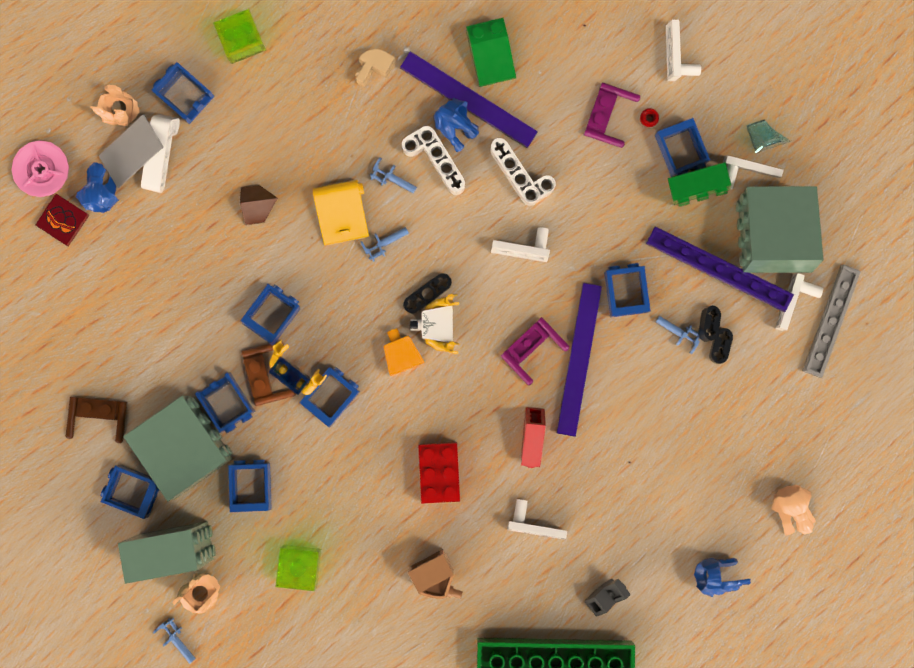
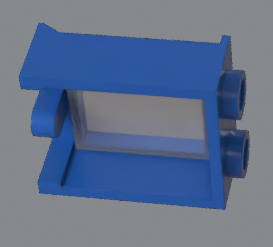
M178 62L168 67L166 74L162 79H158L154 83L152 89L162 101L188 124L215 97L210 90Z
M231 373L224 374L225 377L212 382L208 388L195 393L219 433L225 431L226 434L237 428L235 424L242 421V423L250 420L253 417L251 414L256 412Z

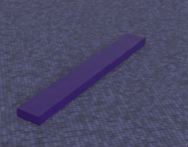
M411 51L400 66V69L449 100L455 98L468 102V112L527 149L538 133L529 125Z
M656 226L646 242L647 245L783 312H786L794 294L754 274L743 273V269Z
M582 284L557 434L576 437L602 286Z

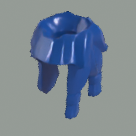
M453 98V100L442 105L433 116L435 128L440 130L452 146H454L455 151L459 152L464 148V145L456 137L455 128L462 129L468 139H474L479 134V126L472 123L467 117L468 102Z
M93 162L87 169V184L77 192L76 198L86 210L105 213L119 199L115 196L116 184L111 176L108 183L103 185L106 169L101 163Z
M707 558L697 564L694 572L697 582L696 587L702 594L713 597L714 594L722 595L725 592L737 591L740 586L749 585L751 579L721 581L720 567L736 565L738 563L736 558L726 560Z

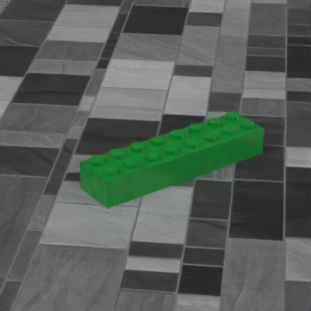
M477 638V668H635V644L632 640Z

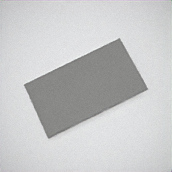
M143 114L99 155V158L117 188H119L164 147Z

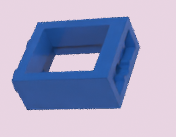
M694 118L660 130L655 134L656 141L671 177L688 173L689 170L694 168L695 171L703 169L710 161ZM688 131L700 160L676 169L665 139Z
M639 263L627 265L628 268L620 269V266L608 267L609 270L604 272L610 318L651 312L645 266H639ZM639 272L643 305L616 308L612 276Z
M267 284L240 320L244 326L271 345L276 343L300 310L299 301L292 296L287 297L282 294L283 290L275 284L273 287ZM270 294L292 309L274 334L252 320Z
M329 367L322 376L327 375L323 383L332 375L352 393L332 417L310 400L321 385H318L311 394L305 395L300 401V404L328 427H332L360 393L357 389L359 385L351 379L347 381L343 378L344 373L337 367L334 369Z
M264 459L253 460V464H246V460L234 461V464L228 465L230 512L271 510L270 463H265ZM264 469L265 502L238 503L237 470Z
M123 465L112 467L108 474L109 482L101 491V503L142 519L148 518L159 493V489L152 478ZM122 473L150 483L140 508L112 498Z

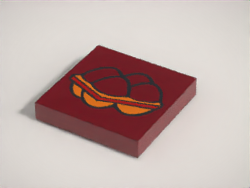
M55 194L35 226L69 247L89 217V214L60 195Z

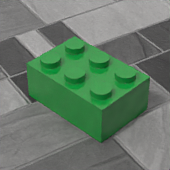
M725 162L668 178L674 205L678 204L679 207L689 205L691 200L697 199V202L707 200L709 195H725L731 189V181Z

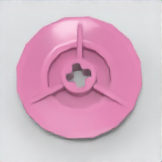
M39 140L28 143L19 149L13 159L11 170L14 182L20 190L30 196L45 197L54 194L62 188L68 177L69 165L67 157L61 148L51 142ZM42 166L45 167L42 173L38 172V169H41Z

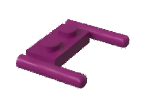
M602 82L584 135L623 148L625 145L623 140L605 135L604 133L617 96L638 102L640 95Z
M542 317L501 355V358L527 385H531L533 379L519 364L549 336L563 351L569 350V345Z

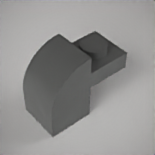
M610 579L597 588L584 602L597 617L607 613L615 603L627 599L631 594L619 579Z

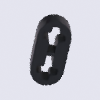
M712 305L702 310L698 335L704 342L715 340L718 337L721 321V311L718 307Z
M719 329L718 337L712 342L709 357L715 364H722L728 359L733 341V334L729 329ZM726 332L725 336H728V339L724 340L723 345H721L722 338L719 337V334ZM721 347L723 358L717 360V356H714V353L719 352Z

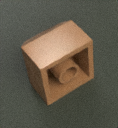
M444 549L409 567L408 574L419 594L436 599L450 598L451 596L461 599L463 591L453 589L454 586H451L454 569Z

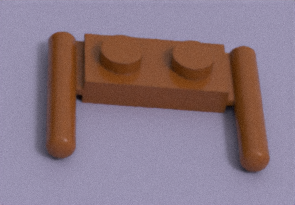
M271 344L242 351L255 406L296 395L294 389L275 394L272 393L263 353L273 351L274 345Z

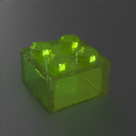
M249 9L213 23L231 64L266 51Z
M288 545L281 546L276 587L315 591L318 584L321 549Z

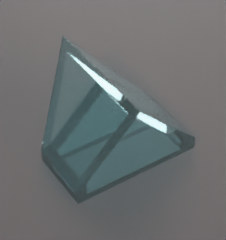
M765 119L747 125V130L756 153L791 142L770 127Z

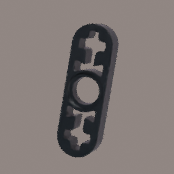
M441 273L404 300L405 310L411 314L417 313L446 292L452 284L450 276ZM441 277L442 279L447 278V286H440L438 288L440 292L436 293L435 288L431 284L434 282L436 286L440 283L439 279ZM426 288H430L433 291V296L430 299H425L422 296V292ZM419 294L421 300L425 303L421 305L419 301L416 304V309H408V301H416L418 298L415 295Z

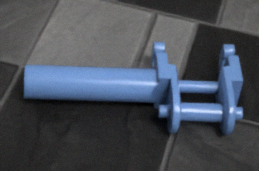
M379 157L373 167L374 173L370 174V180L375 179L381 182V186H383V184L387 183L386 179H389V181L414 194L417 189L416 186L393 174V170L396 168L395 165L392 166L389 173H385L378 168L379 162L382 160ZM377 172H380L381 174L385 175V177L382 179L376 176Z
M404 227L382 240L375 233L374 235L378 243L370 249H366L362 241L360 243L367 255L370 254L371 257L369 259L375 262L374 258L380 255L385 256L384 252L386 251L385 249L382 250L381 247L404 237L409 232ZM379 247L380 251L372 255L370 251Z
M661 316L657 318L656 323L679 336L676 342L677 346L683 338L692 341L694 345L689 353L693 354L700 343L698 340L700 337L698 332L691 329L692 325L686 327L687 331L684 332ZM689 332L697 336L695 340L687 336Z
M169 618L168 623H162L153 631V634L160 628L165 629L170 636L163 646H166L171 641L190 664L196 658L176 635V633H181L180 629L182 627L178 628L173 622L174 618ZM168 624L175 630L173 634L166 627Z

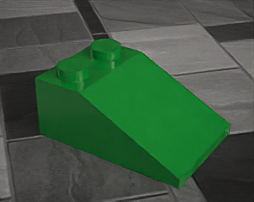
M504 18L466 26V35L479 87L516 79Z

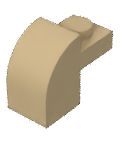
M379 49L364 52L359 58V62L363 67L360 66L355 75L357 77V84L365 87L373 71L387 78L395 64V57Z

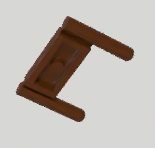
M70 397L65 437L67 439L73 438L76 417L117 420L115 442L121 444L124 436L127 402Z

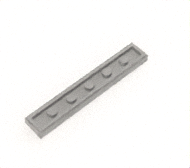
M844 264L840 266L803 372L819 378L823 377L861 271Z

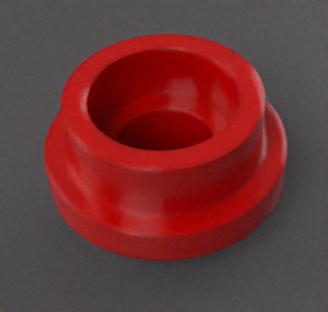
M652 108L643 110L640 115L641 124L648 128L654 127L659 121L658 112ZM646 116H651L652 121H647Z

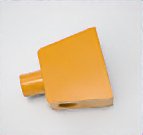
M398 328L387 332L391 343L384 345V351L390 376L425 363L409 336L401 338Z

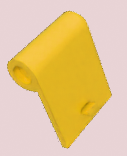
M358 179L312 189L324 245L369 237L361 200L364 188L363 184L358 182Z

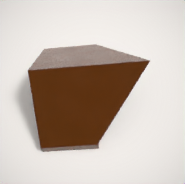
M260 185L241 187L240 206L245 225L265 223L266 218L278 199Z

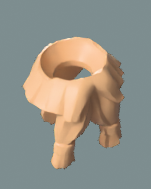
M109 84L105 86L104 90L107 93L101 95L97 107L91 106V109L102 118V122L128 126L139 114L137 101L128 92L122 91L117 85ZM117 101L124 102L126 111L114 109L116 114H113L112 105Z
M798 485L786 486L779 489L774 495L771 509L779 513L785 535L795 532L791 523L792 516L796 521L797 531L803 534L811 533L814 527L813 523L816 522L808 508L812 497L811 491Z
M196 572L191 581L179 588L178 595L174 599L173 604L175 605L181 600L183 608L190 610L192 613H204L217 601L218 590L220 589L217 579L209 574L202 573L199 575ZM196 586H204L208 591V596L203 601H198L193 596V590Z

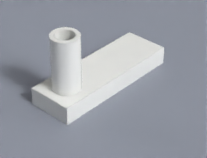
M671 20L666 25L668 81H676L681 75L700 76V64H681L679 20Z
M724 156L723 163L725 162L727 165L731 189H733L739 168L776 178H781L784 171L732 156Z
M543 227L537 228L535 247L493 240L491 253L547 262L550 250L546 249L549 230Z
M799 273L792 275L788 292L794 294L786 312H780L775 329L781 331L788 329L799 292L820 298L823 293V287L803 281L805 275Z
M516 499L513 522H508L507 530L566 539L567 531L524 524L528 501Z

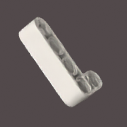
M158 114L151 118L150 125L164 148L144 165L141 187L142 189L162 193L166 182L172 136L178 133L180 120L179 118Z
M424 126L403 139L402 149L405 155L413 157L425 151L449 192L453 195H459L464 191V178L433 128ZM430 133L432 138L425 141L422 139V135ZM410 142L416 145L413 150H407L405 146ZM434 149L442 151V154L438 157L433 156L431 153ZM444 165H449L452 170L449 173H444L441 168ZM454 176L455 182L460 183L459 189H457V187H453V181L451 177Z
M497 138L492 142L490 152L525 205H535L553 192L556 186L553 177L545 175L533 182L504 139ZM496 145L499 147L503 146L502 153L500 150L496 151ZM511 160L515 166L507 168L504 163ZM522 176L525 179V183L518 184L515 178ZM544 181L549 182L551 189H543L541 183ZM527 192H533L536 198L534 200H528L525 194Z

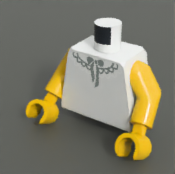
M449 294L447 297L436 299L428 304L425 310L422 311V319H410V331H422V339H425V343L437 351L458 354V352L453 350L455 345L460 344L453 342L452 306L459 305V302H453V297L458 295Z

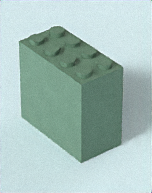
M817 186L746 187L745 191L741 193L740 199L736 201V212H739L737 229L740 230L741 236L738 239V246L742 250L739 262L740 266H743V273H812L824 260Z
M191 396L179 397L123 436L167 502L178 498L233 460L231 456L233 454L232 450L227 444H223L220 440L222 438L221 434L216 428H212L209 416L201 412L199 409L200 403L195 397L192 398Z
M208 521L152 531L138 534L118 543L125 584L196 571L214 560L216 550L214 544H211L210 537L213 535L211 525L208 526Z

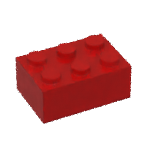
M457 442L419 444L421 504L460 502Z

